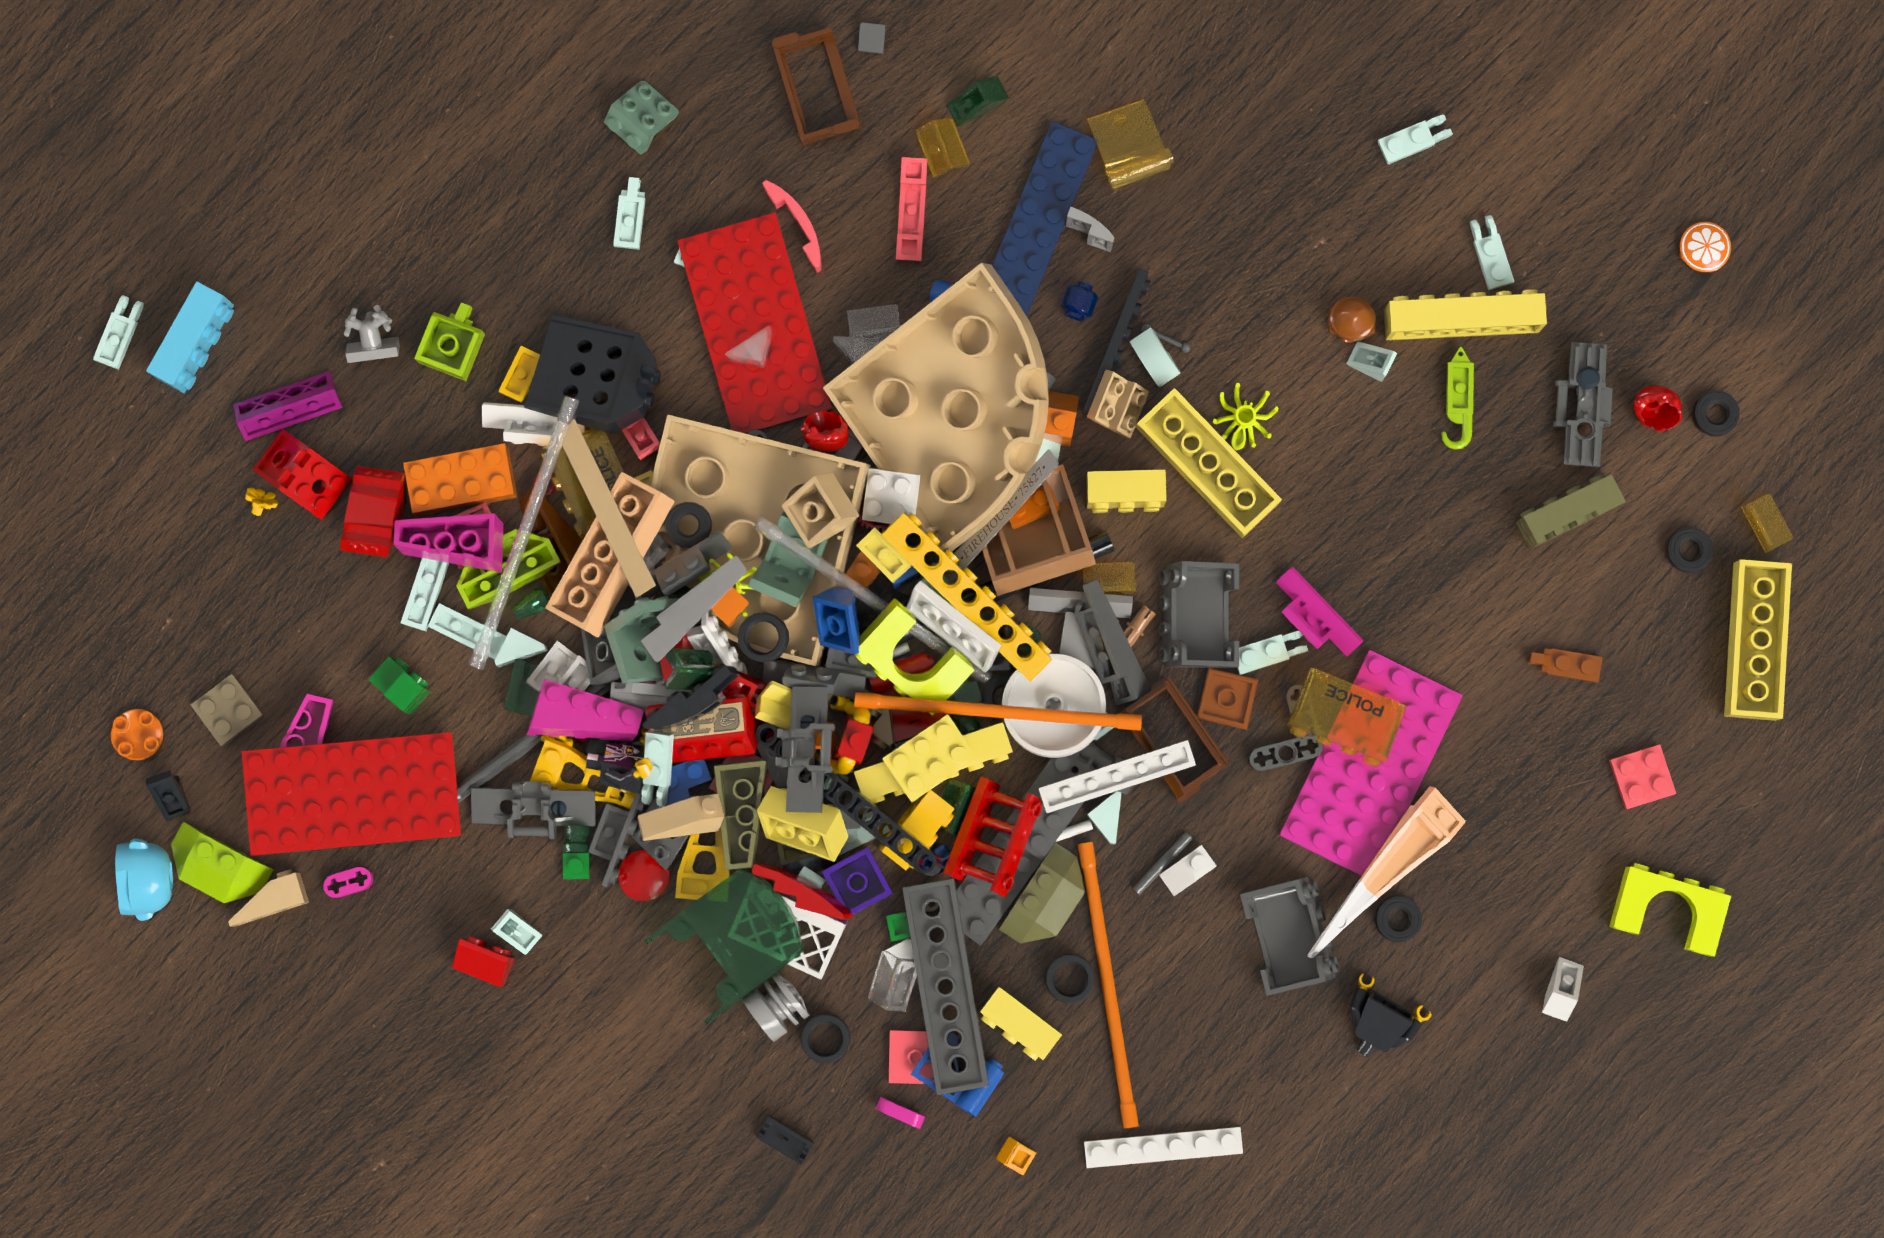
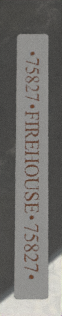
M1050 449L1026 473L1021 484L1000 512L966 540L954 553L959 559L956 564L962 570L970 564L1058 466V461ZM954 570L944 572V576L949 583H952L958 577L957 572Z

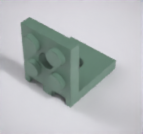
M783 512L765 559L751 577L748 587L797 607L812 584L828 539L812 548H807L791 520ZM794 540L800 541L804 546V550L800 552L794 550L791 542Z
M663 596L656 600H650L648 597L638 599L634 602L635 605L633 607L621 610L618 617L604 625L622 684L664 679L660 661H654L641 640L653 631V627L660 623L656 616L680 598L669 599V596ZM634 651L639 654L640 660L636 658Z

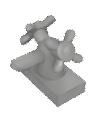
M379 305L373 307L376 312H367L363 321L356 319L357 308L351 309V314L345 320L346 329L344 335L349 337L351 328L359 330L361 342L347 343V363L397 357L399 355L400 344L398 337L384 339L380 337L378 327L383 324L384 329L389 332L391 330L389 324L392 323V319L381 310Z

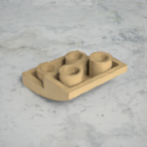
M1105 370L1087 417L1105 428L1131 439L1149 391L1135 382L1127 381L1113 371Z

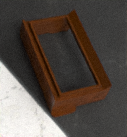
M831 27L803 36H799L794 32L774 38L772 40L773 49L803 146L845 132L862 129ZM824 42L847 121L809 133L785 54Z
M1162 678L1150 686L1151 692L1119 713L1133 714L1134 710L1167 689L1217 762V765L1184 787L1174 773L1162 776L1174 793L1176 801L1183 802L1200 790V784L1223 769L1229 763L1171 678ZM1142 725L1141 731L1130 730L1146 754L1158 750Z

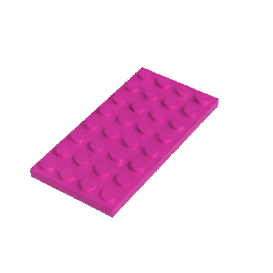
M1369 650L1348 692L1347 699L1343 702L1325 739L1322 752L1317 756L1279 836L1362 876L1408 810L1463 695ZM1350 693L1362 697L1358 708H1356L1357 702L1359 700V698L1352 696L1349 705L1347 704ZM1370 700L1373 703L1372 710L1374 708L1381 709L1382 706H1385L1381 717L1374 715L1372 710L1369 712L1362 710V701ZM1369 702L1364 703V709L1370 708Z

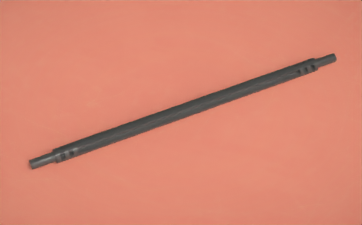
M612 682L593 685L585 692L603 697L611 691ZM542 735L523 736L458 784V803L471 795L472 787L483 786L542 742Z

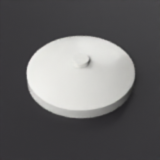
M1048 654L1052 661L1031 682L1016 670L1008 680L1002 698V705L1106 713L1105 693L1097 675L1082 661L1063 654ZM1004 718L1008 731L1020 746L1033 754L1049 758L1065 757L1079 752L1095 739L1102 727Z

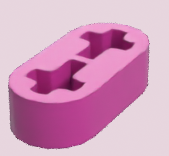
M356 867L327 877L323 886L328 896L340 898L370 888L374 879L369 869ZM361 871L362 875H367L368 879L364 880L363 886L360 883L351 884L350 880L357 878L358 872ZM334 879L337 882L346 881L347 885L340 887L339 893H336L335 890H330Z
M883 1097L879 1098L875 1108L921 1129L925 1116Z

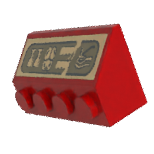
M745 694L727 696V700L716 709L692 722L667 729H648V731L674 734L672 763L755 754L758 745L755 738L758 725ZM665 704L647 706V716L651 711L661 708Z

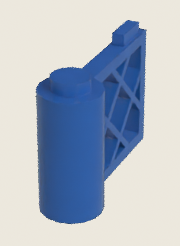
M950 1032L947 1037L948 1043L951 1046H958L960 1044L957 1042L960 1037ZM928 1047L910 1075L936 1091L935 1084L931 1082L934 1081V1078L927 1079L918 1073L925 1063L931 1062V1059L927 1060L930 1055ZM955 1058L953 1060L955 1072L959 1073L957 1060ZM989 1058L988 1061L985 1060L989 1087L955 1092L954 1095L950 1093L943 1094L942 1096L968 1114L977 1117L1004 1075V1072L1001 1071L1003 1066L992 1058Z

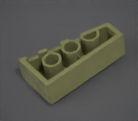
M1602 473L1590 479V485L1581 488L1580 485L1566 491L1567 496L1559 500L1555 496L1543 502L1544 507L1536 511L1533 507L1521 513V519L1516 524L1529 550L1625 503L1626 501L1612 474L1604 477Z
M769 759L714 766L717 794H719L724 814L721 832L726 870L750 868L755 864L760 828L757 809L764 798Z

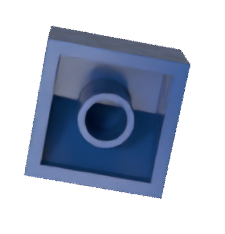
M834 586L813 596L820 645L855 655L858 654L860 651V633L853 590Z

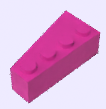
M495 513L395 520L394 546L403 555L502 572L504 523Z
M544 679L526 735L536 736L538 734L548 735L549 737L572 736L582 739L587 737L599 738L600 740L633 741L638 734L644 709Z
M307 694L279 748L324 744L334 701Z

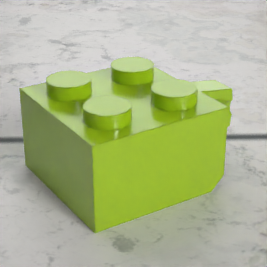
M461 303L456 315L451 313L449 317L434 312L414 359L419 364L467 381L485 333L473 327V321L469 320L473 308Z

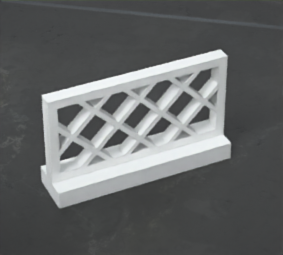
M754 878L748 886L746 895L727 937L822 979L848 921L796 908L797 897L773 891V886ZM750 897L759 900L764 911L750 915L747 907ZM766 904L772 906L773 908L768 909ZM779 909L785 913L787 922L774 926L769 912ZM744 911H745L747 917L741 919V918H742V915H743V913H744ZM765 914L771 928L757 933L752 919ZM790 915H792V916H794V917H796V918L793 919V920H791ZM803 920L808 923L811 932L798 937L793 923ZM749 921L753 935L743 937L736 934L735 931L738 924ZM789 925L794 939L781 943L776 929ZM813 925L820 929L815 931ZM772 931L777 945L770 948L762 946L759 936ZM823 931L834 934L835 937L832 944L821 948L816 934ZM813 935L818 949L804 954L799 940ZM796 942L801 956L791 959L785 955L783 946ZM779 948L780 953H778V952H776V951H773V950ZM829 949V951H828V953H827V955H826V957H825L823 951ZM819 953L823 961L820 971L809 967L806 957Z

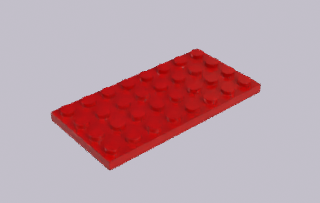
M776 212L677 240L732 431L748 434L753 430H762L804 418L812 413L832 410L829 396L823 389L826 385Z
M452 732L242 751L251 856L461 836Z

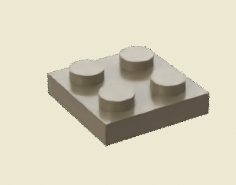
M234 674L228 676L191 704V707L220 746L226 745L264 716Z

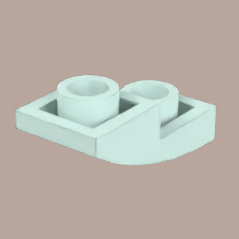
M1151 327L1130 341L1143 365L1159 387L1180 374L1171 355L1165 350Z

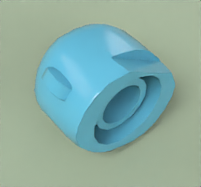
M132 839L130 843L118 844L116 847L115 869L120 914L135 915L140 921L148 920L153 916L154 912L165 907L171 899L173 890L171 860L168 853L162 847L153 843H147L142 839Z

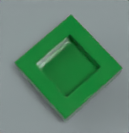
M563 853V879H590V853Z
M907 912L886 916L891 942L911 938Z

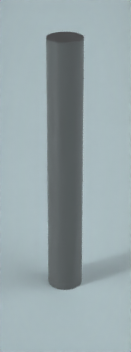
M1184 832L1132 889L1140 895L1193 838Z

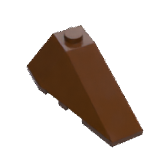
M531 487L519 502L526 529L529 533L548 538L561 563L540 577L549 598H551L580 547L582 540L538 489Z

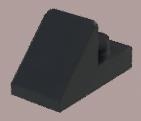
M171 770L146 778V786L166 821L191 812L178 775L173 776Z

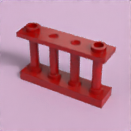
M980 777L943 874L962 882L966 875H970L992 883L990 891L1006 898L1008 891L1012 888L1013 877L1036 818L1041 813L1043 801L1030 793H1027L1025 801L1000 793L999 788L1001 785L987 778ZM995 802L1020 810L1015 825L989 816ZM985 826L1011 835L1006 850L980 841ZM976 850L1002 859L996 874L970 864Z

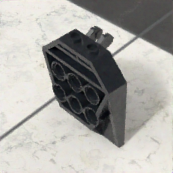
M552 315L524 407L569 422L575 419L577 424L615 434L644 418L647 409L652 408L654 403L653 389L655 385L658 386L660 383L661 371L658 370L656 359L638 332ZM584 349H591L588 353H581ZM614 355L621 356L618 359H610ZM578 371H583V372H584V373H583L582 375H580V376H575V375H574V374H575L576 372H578ZM608 377L614 378L610 382H604V380ZM570 394H577L575 398H567ZM600 400L607 401L605 404L602 405L596 404Z

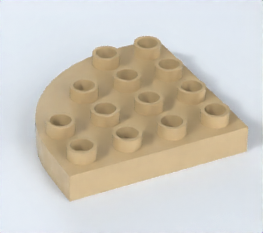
M980 263L823 387L878 469L921 475L916 517L922 522L919 527L926 534L931 531L941 541L938 546L944 552L947 549L952 552L999 513L1010 500L1026 473L1036 462L1047 424L1049 404L1048 379L1039 341L1030 321L993 266L986 263Z
M667 415L651 487L675 501L671 509L683 502H695L703 506L709 512L712 520L710 536L721 531L732 546L731 550L716 558L715 561L722 567L729 561L727 554L730 553L733 557L737 556L748 571L753 567L758 569L764 561L780 516L785 512L781 505L813 476L833 473L859 514L867 483L868 468L871 466L866 463ZM686 515L681 518L679 522L681 532L685 535L694 534L698 529V520L692 515ZM858 517L843 531L828 539L812 584L797 607L756 590L741 589L745 592V594L741 595L749 602V605L745 608L748 615L744 617L740 614L736 618L737 621L731 627H728L710 609V613L712 616H716L721 631L726 632L728 639L738 643L737 634L740 625L747 617L755 613L765 612L773 614L784 621L789 631V643L781 658L820 667L825 646L820 645L812 597L834 586L841 587ZM666 518L657 532L666 559L662 564L690 549L682 548L671 541L665 529ZM794 540L791 542L794 550L799 552L804 550V546L800 541ZM708 563L711 570H717L711 563ZM754 574L747 576L740 583L749 584ZM697 578L686 586L693 589L701 581ZM767 622L755 624L750 629L748 635L751 647L763 653L773 650L779 639L776 628Z

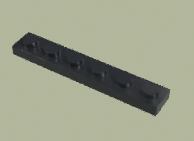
M1140 268L1138 270L1082 414L1088 415L1105 370L1111 371L1113 364L1117 366L1123 354V351L1119 350L1122 340L1128 341L1132 331V327L1128 325L1132 317L1137 318L1142 304L1137 302L1141 293L1146 295L1151 280L1147 279L1148 271Z

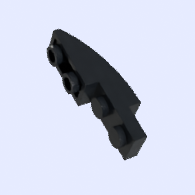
M721 665L711 673L712 677L707 682H702L692 689L691 692L693 694L685 691L672 693L666 699L667 703L663 707L651 711L647 716L648 720L642 725L645 729H667L692 722L708 714L727 700L721 691L733 682L740 673L733 666Z

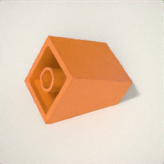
M1048 391V415L1043 439L1070 447L1079 396Z

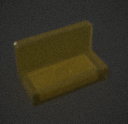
M952 118L932 120L915 131L934 178L941 177L954 168L966 167L970 164Z
M1770 494L1742 507L1765 553L1793 539L1786 522Z
M1133 562L1096 563L1095 565L1083 568V585L1098 580L1105 594L1136 592Z

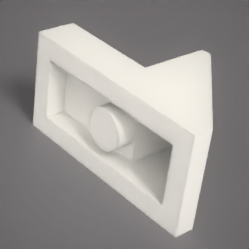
M1201 845L1159 876L1173 896H1175L1214 869L1216 865Z

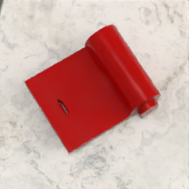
M925 651L893 661L899 669L911 674L923 673L935 666L932 654L927 656ZM878 675L876 679L869 678L873 693L884 696L904 697L894 689L893 686L895 684L889 679L884 681ZM890 709L892 712L895 743L915 737L945 717L946 714L935 713L931 715L929 712Z

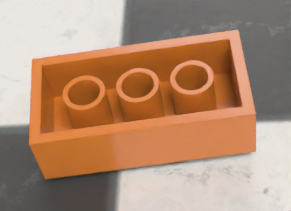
M505 443L403 463L411 509L416 517L477 506L483 502L492 503L518 498L509 448Z

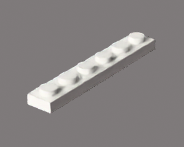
M1187 740L1041 787L1039 791L1046 813H1050L1195 766L1196 764Z
M1240 1127L1084 1141L1087 1168L1243 1154Z

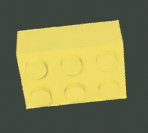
M1165 470L1087 472V509H1092V513H1107L1109 508H1118V512L1122 513L1133 512L1134 508H1144V512L1159 511V508L1164 507L1166 503Z
M946 715L882 759L910 801L913 802L977 759V757L949 715Z
M770 786L757 809L766 838L835 862L848 839L840 809L833 804L827 803L823 804L822 813L786 812L787 789Z
M1000 987L996 989L980 1010L983 1014L982 1021L993 1029L998 1025L1004 1030L1003 1037L1014 1045L1019 1041L1025 1046L1023 1052L1035 1061L1038 1057L1044 1060L1062 1036L1061 1033Z

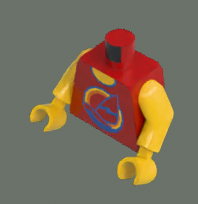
M834 695L838 698V702L836 705L830 704V707L847 714L830 759V766L833 767L835 773L849 774L853 768L862 763L874 726L870 721L871 713L868 709L854 708V702L850 701L849 697ZM815 754V757L820 760V755Z

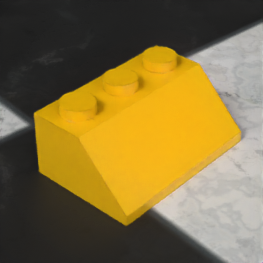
M929 790L912 802L898 820V823L930 848L938 837L935 834L941 826L945 828L953 819L954 815L952 812L954 808L932 790ZM893 828L890 830L886 837H889L892 834ZM911 840L906 841L903 845V852L905 854L912 850L913 844ZM882 842L877 848L903 869L907 870L909 867L913 869L912 866Z

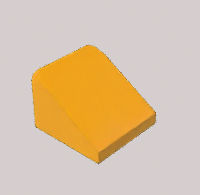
M1008 1137L996 1159L1024 1175L1036 1152L1015 1139Z

